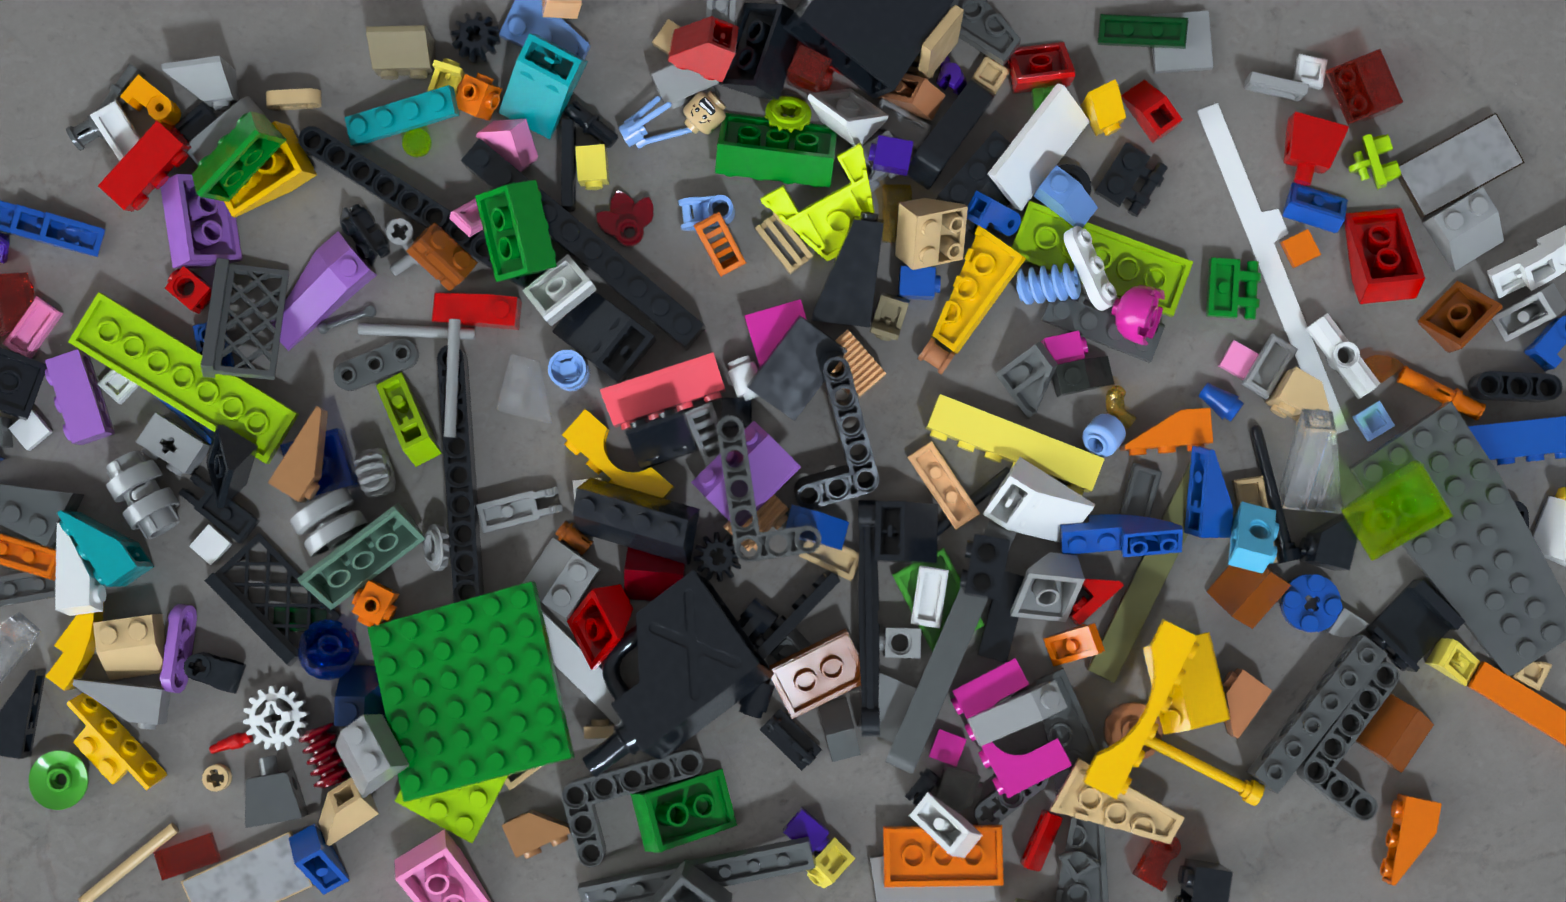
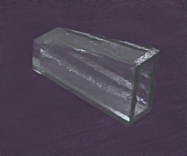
M1302 409L1279 486L1282 509L1341 514L1342 499L1337 430L1332 411Z

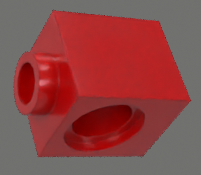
M185 266L181 269H176L167 280L169 283L165 289L188 309L200 314L211 300L212 287L194 271ZM193 281L194 291L189 295H185V285Z

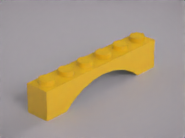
M1162 619L1149 645L1153 660V682L1145 710L1137 723L1124 737L1111 746L1096 752L1083 778L1085 784L1115 799L1118 798L1120 793L1126 794L1132 782V778L1128 776L1133 766L1137 768L1140 766L1146 753L1142 748L1147 739L1152 741L1158 730L1159 725L1155 721L1160 712L1163 714L1167 712L1173 699L1168 695L1173 685L1179 687L1186 673L1182 669L1186 659L1192 660L1198 650L1199 643L1195 642L1198 636Z

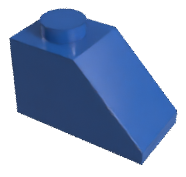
M791 505L785 529L812 526L820 532V545L842 550L849 522L819 511ZM810 530L803 531L799 536L800 540L816 543V535Z
M316 824L289 837L294 864L323 895L350 881L332 845L328 846L326 844L322 831Z

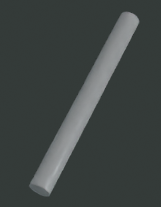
M449 319L444 437L450 438L456 437L460 319Z
M359 323L358 334L448 338L449 327ZM460 327V339L475 340L476 328Z

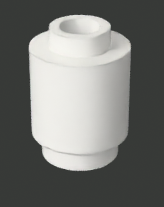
M747 355L729 362L728 367L730 370L728 375L737 397H744L745 401L758 397L759 395L747 388V384L758 371L755 361H751L750 356Z

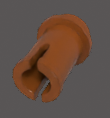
M565 521L555 533L559 537L558 541L563 540L583 556L594 541L573 526L575 523Z

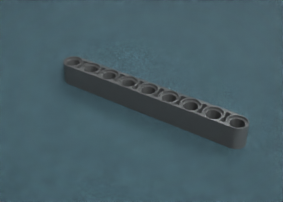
M989 521L983 535L1010 540V550L1017 532L1007 530L999 524ZM987 544L982 545L978 550V554L983 560H991L996 554L995 549ZM978 574L974 577L973 584L977 589L984 590L990 586L991 581L986 574ZM960 587L887 756L886 763L913 774L988 599L965 595V588Z

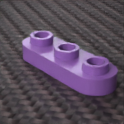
M177 604L168 615V631L164 644L163 666L159 676L161 686L166 692L181 693L188 683V677L184 672V663L192 655L197 622L196 609L191 605Z

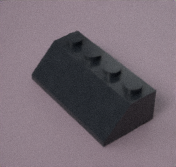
M590 477L577 487L573 517L579 531L583 534L689 565L700 509Z

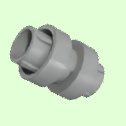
M132 451L115 459L106 467L107 474L111 479L106 487L115 502L126 501L129 506L122 514L131 530L140 529L145 538L153 539L180 523L179 515L175 510L180 503L170 487L163 489L159 487L158 482L163 478V474L155 460L146 461L140 451Z

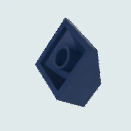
M342 665L335 694L334 726H348L362 715L382 714L387 722L375 665Z

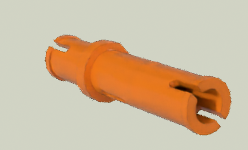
M1404 366L1397 377L1398 383L1406 385L1442 404L1451 401L1457 411L1476 421L1480 419L1486 408V404L1464 395L1462 390L1449 388L1432 378L1410 369L1408 366Z

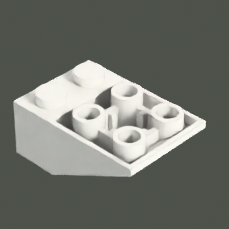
M1019 457L992 495L983 515L1007 530L1060 543V525L1082 523L1095 507V504Z

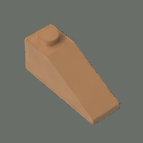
M317 406L268 481L275 488L296 501L303 503L307 499L312 500L320 488V485L317 483L321 479L328 411Z

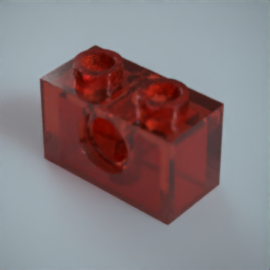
M800 44L787 70V85L808 95L809 93L829 91L834 80L833 74L835 71L831 69L832 59Z

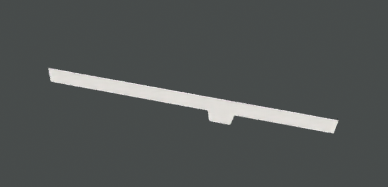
M1218 103L1197 111L1256 260L1259 262L1260 270L1291 345L1298 348L1295 357L1299 367L1323 383L1333 419L1331 428L1325 429L1327 437L1329 438L1349 430L1313 339L1306 330L1307 324L1274 242L1289 234L1279 209L1261 212Z

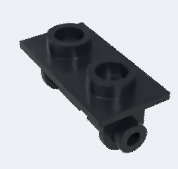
M356 204L349 210L347 207L343 208L340 217L341 228L347 236L351 235L356 243V250L363 260L367 259L369 264L373 266L378 255L380 258H384L391 253L388 249L390 245L379 229L370 234L367 231L374 227L375 223L365 207Z
M781 709L760 728V731L801 771L807 765H810L822 751Z

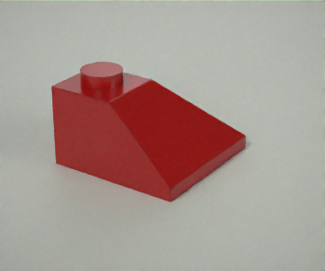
M621 584L592 589L567 620L591 670H596L623 638L633 607Z

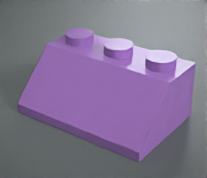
M176 174L168 178L167 182L160 188L173 268H182L183 266L187 268L216 265L217 258L229 259V263L241 261L242 254L236 217L231 216L224 201L200 197L196 193L192 174Z
M753 421L744 431L756 510L758 511L801 466L763 428ZM732 451L727 455L726 461L730 467L737 468L742 465L744 457L741 452ZM719 454L691 483L730 521L722 461ZM737 480L732 484L731 492L735 497H744L748 492V485L745 481ZM740 510L735 516L736 523L742 527L752 517V514L748 510Z

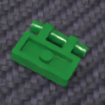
M1213 257L1209 259L1206 317L1235 319L1238 315V307L1245 308V320H1256V309H1259L1260 299L1257 298L1258 283L1261 282V273L1258 272V261H1247V271H1240L1241 259ZM1239 281L1246 282L1245 297H1239Z

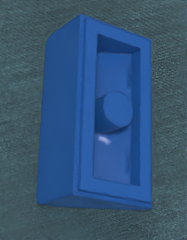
M1292 182L1283 209V217L1337 233L1345 221L1348 199Z

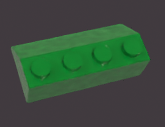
M725 113L726 117L721 123L717 143L715 173L724 174L728 177L741 176L755 180L781 181L785 184H805L816 188L831 187L837 133L829 127L810 123L805 125L802 131L794 129L790 133L788 129L779 131L777 126H770L769 120L764 117Z

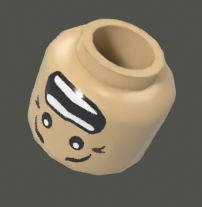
M700 91L684 106L683 112L687 117L684 123L695 134L699 131L706 135L711 134L724 121L726 117L724 109L726 106L713 92L705 93Z

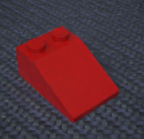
M1402 208L1346 213L1344 224L1351 279L1359 304L1416 299L1424 283L1425 275Z

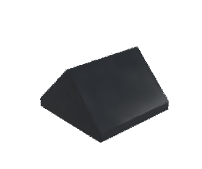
M223 424L216 427L206 462L217 508H223L247 484L258 449L257 445Z

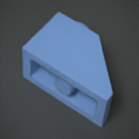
M1057 165L1034 194L1036 199L1073 227L1080 226L1083 228L1098 209L1080 182Z

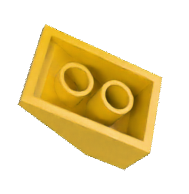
M277 121L272 122L287 140L229 202L224 201L232 217L240 216L283 196L317 176L314 167L304 149L300 146L290 125Z

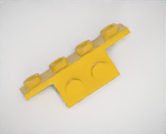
M84 692L68 701L67 706L86 725L73 743L112 785L120 781L129 771L147 791L167 776L166 771L105 706Z

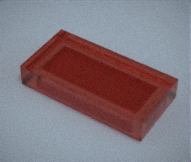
M213 832L153 852L162 880L221 861Z

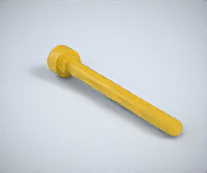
M1156 737L1152 741L1147 739L1144 744L1238 791L1242 800L1252 806H1256L1264 794L1265 785L1255 780L1242 781Z

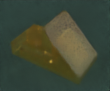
M882 184V219H884L882 243H896L899 203L912 200L911 184Z

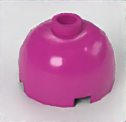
M1144 285L1134 286L1127 290L1121 299L1117 298L1112 307V315L1116 316V327L1125 339L1144 346L1148 345L1146 337L1153 338L1162 316L1163 308L1158 307L1159 299L1165 300L1164 290Z

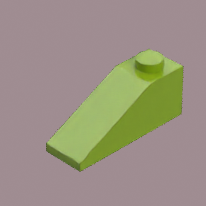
M400 372L377 384L376 388L401 448L415 467L442 454L433 431L403 373Z

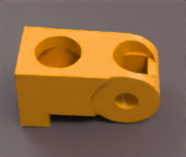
M140 75L135 77L120 96L137 111H140L145 106L148 114L156 121L174 126L181 118V110L178 105Z

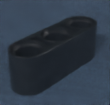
M1487 371L1476 374L1468 383V391L1475 399L1540 403L1556 399L1560 396L1563 389L1562 382L1557 376L1543 373ZM1483 378L1488 380L1490 383V390L1488 393L1485 392L1481 387V381ZM1512 380L1519 384V392L1517 394L1511 390L1510 384ZM1542 381L1548 386L1547 395L1542 394L1540 391V383Z

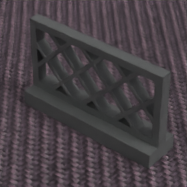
M217 258L201 359L203 377L215 378V374L275 380L289 270L229 264V259ZM235 274L248 275L253 282L240 289L234 283ZM270 277L282 279L281 286L271 293L262 284ZM258 286L266 297L253 304L245 294ZM239 298H242L250 308L236 316L230 309V305ZM271 301L278 310L276 314L266 319L258 309ZM254 312L263 323L250 331L243 324L242 320ZM276 321L275 328H274V327L272 326V323ZM237 324L245 332V335L233 343L226 333L227 330ZM267 327L273 333L274 339L263 346L255 335ZM251 339L259 350L246 358L238 347ZM225 342H226L229 346L224 349ZM232 351L242 360L234 367L222 366L223 357ZM264 354L270 361L269 371L255 369L251 362Z

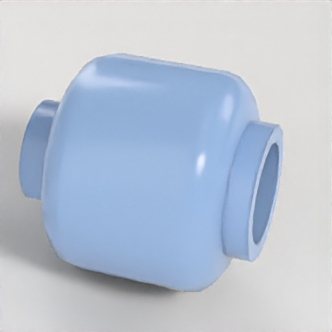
M1100 414L1084 429L1082 439L1090 453L1100 457H1108L1124 442L1126 431L1122 422L1115 416Z

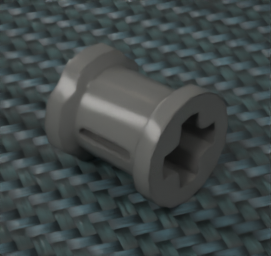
M90 115L88 120L79 125L66 128L71 141L80 151L85 149L87 143L96 138H104Z

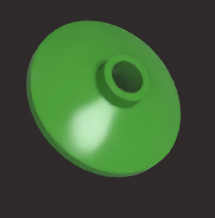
M64 750L51 751L39 757L33 764L29 773V789L34 799L43 807L51 810L67 809L77 804L85 795L89 783L88 771L83 761L77 755ZM60 774L66 776L67 781L65 784L59 782L58 777Z

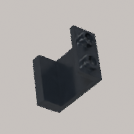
M1413 580L1365 630L1371 635L1369 639L1382 650L1386 649L1393 656L1390 660L1398 669L1403 672L1405 670L1417 672L1420 669L1417 665L1418 661L1449 630H1458L1465 621L1424 580Z

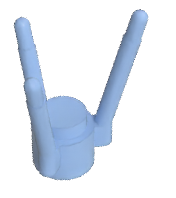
M656 96L618 127L627 145L631 147L636 144L638 149L647 144L681 136L692 131L687 127L647 138L643 137L648 134L644 124L663 113L672 105L671 102H667L640 119L661 100L660 96Z

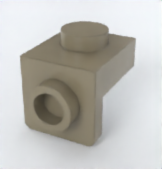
M882 292L870 332L884 341L898 340L910 300Z

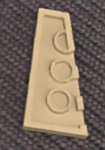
M1080 758L1076 760L1049 809L1051 812L1062 813L1080 820L1091 821L1109 828L1120 829L1171 844L1184 820L1182 815L1130 786L1125 795L1120 793L1118 798L1115 799L1085 784L1083 778L1090 764Z

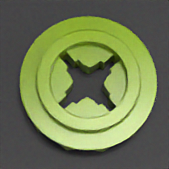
M781 96L779 100L772 99L767 104L765 110V118L769 120L770 126H777L779 131L788 129L790 133L794 129L802 131L805 125L810 124L812 116L809 105L805 101L792 96Z

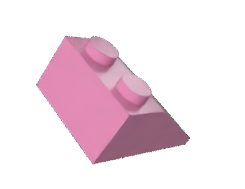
M445 829L394 860L395 879L413 902H492L463 852Z

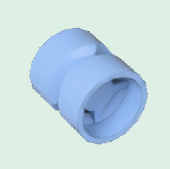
M570 349L561 350L553 355L548 364V374L551 380L561 389L577 391L588 382L590 376L589 366L586 360L576 351Z

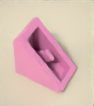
M526 119L496 120L484 127L476 135L478 139L480 138L520 172L538 158Z

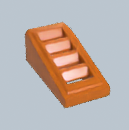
M719 211L693 225L720 277L746 264ZM718 222L720 227L704 234L703 229ZM721 232L724 233V237L711 244L709 243L708 239ZM726 242L729 243L730 246L714 253L713 249ZM733 251L734 256L721 263L719 262V258Z

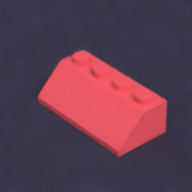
M712 352L600 389L613 426L615 428L621 426L622 430H627L631 428L630 423L647 417L649 421L658 420L659 413L676 408L677 412L693 408V402L704 399L705 403L722 398L721 393L726 392L714 353Z

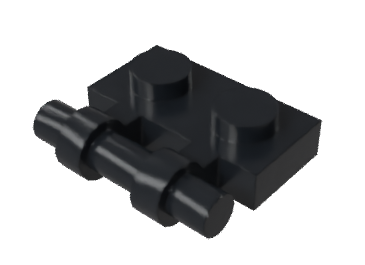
M1126 142L1094 193L1118 208L1126 198L1132 202L1128 212L1138 217L1141 210L1146 209L1151 201L1149 198L1154 189L1160 187L1164 181L1163 175L1168 167L1158 162L1153 170H1149L1145 166L1151 157ZM1138 177L1146 181L1140 192L1131 189Z

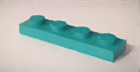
M448 85L347 116L344 119L350 145L357 147L456 117L460 114L454 88Z

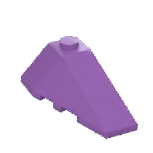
M339 231L315 251L286 299L280 342L288 351L377 276ZM276 321L272 323V326H273L274 328H275Z

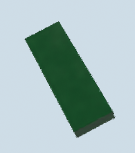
M1100 14L1098 45L1186 49L1188 18Z

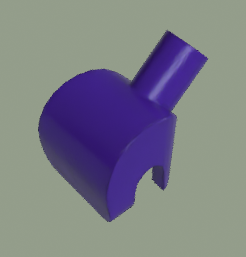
M948 55L940 65L941 70L936 83L943 90H946L949 85L954 90L953 93L959 95L967 85V79L960 67L950 61Z

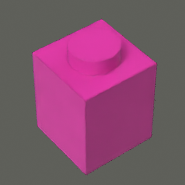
M1079 330L1047 337L1041 341L1058 365L1085 359V354H1088L1085 337H1080Z

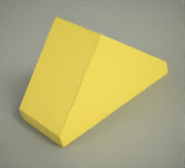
M1441 638L1436 643L1425 663L1466 687L1480 661L1460 642L1454 639Z

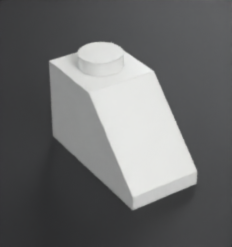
M930 793L924 796L909 815L951 856L965 858L983 836L962 815Z

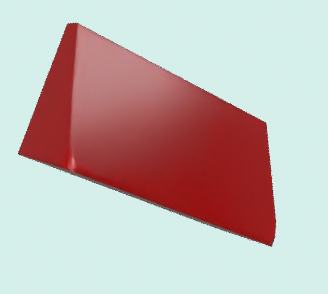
M1045 809L1041 811L1020 860L1024 868L1038 872L1041 871L1063 821L1061 816Z

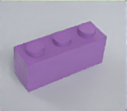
M76 349L45 360L47 366L45 376L48 383L54 387L56 393L54 403L58 412L63 415L65 421L63 431L66 438L72 444L84 445L115 434L90 356L80 349Z

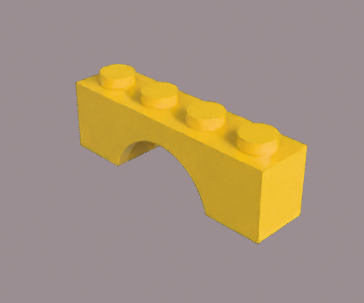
M586 409L562 434L567 439L564 445L576 456L580 452L589 459L586 465L598 475L603 471L611 478L609 483L664 499L675 488L652 467L640 472H626L618 469L611 462L607 454L606 441L610 430Z

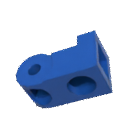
M976 190L968 205L967 219L984 229L989 226L1006 236L1013 235L1020 227V215Z
M1566 315L1551 321L1524 351L1544 371L1555 369L1563 360L1557 354L1566 345Z

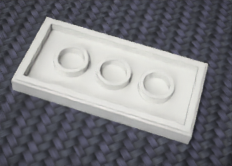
M1057 83L988 172L989 177L1012 206L1022 211L1042 182L1090 122L1067 88L1062 84Z

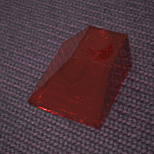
M28 272L0 274V338L14 329L34 301V287L32 282L29 281Z

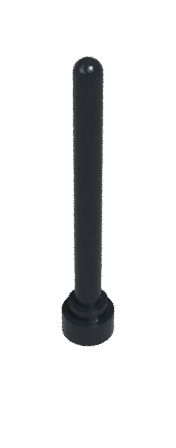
M1254 425L1250 430L1263 476L1270 509L1276 510L1275 523H1279L1277 536L1280 546H1277L1278 552L1276 555L1278 564L1302 559L1299 547L1296 548L1295 542H1291L1262 428L1259 425Z

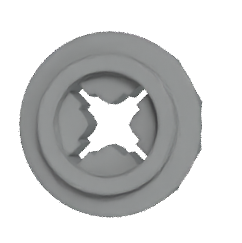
M431 524L424 536V556L433 571H443L444 567L448 565V558L451 556L449 553L451 546L448 541L449 535L446 534L444 526Z

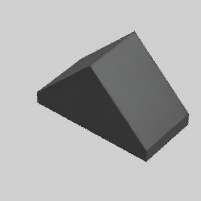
M847 698L829 701L818 706L832 762L861 755Z

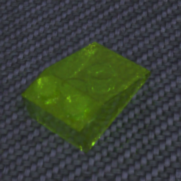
M1417 459L1389 474L1340 509L1371 561L1453 517L1426 469Z

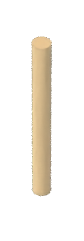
M170 823L79 897L78 901L93 902L176 835L179 832L177 826L174 823Z

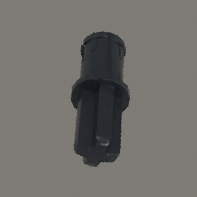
M577 100L567 107L564 115L583 129L584 134H590L601 144H605L606 148L612 147L616 143L618 135L600 121L599 115H593Z

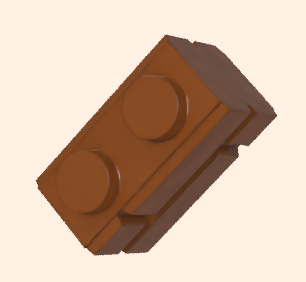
M435 222L425 229L406 250L436 280H439L448 291L460 284L478 263Z

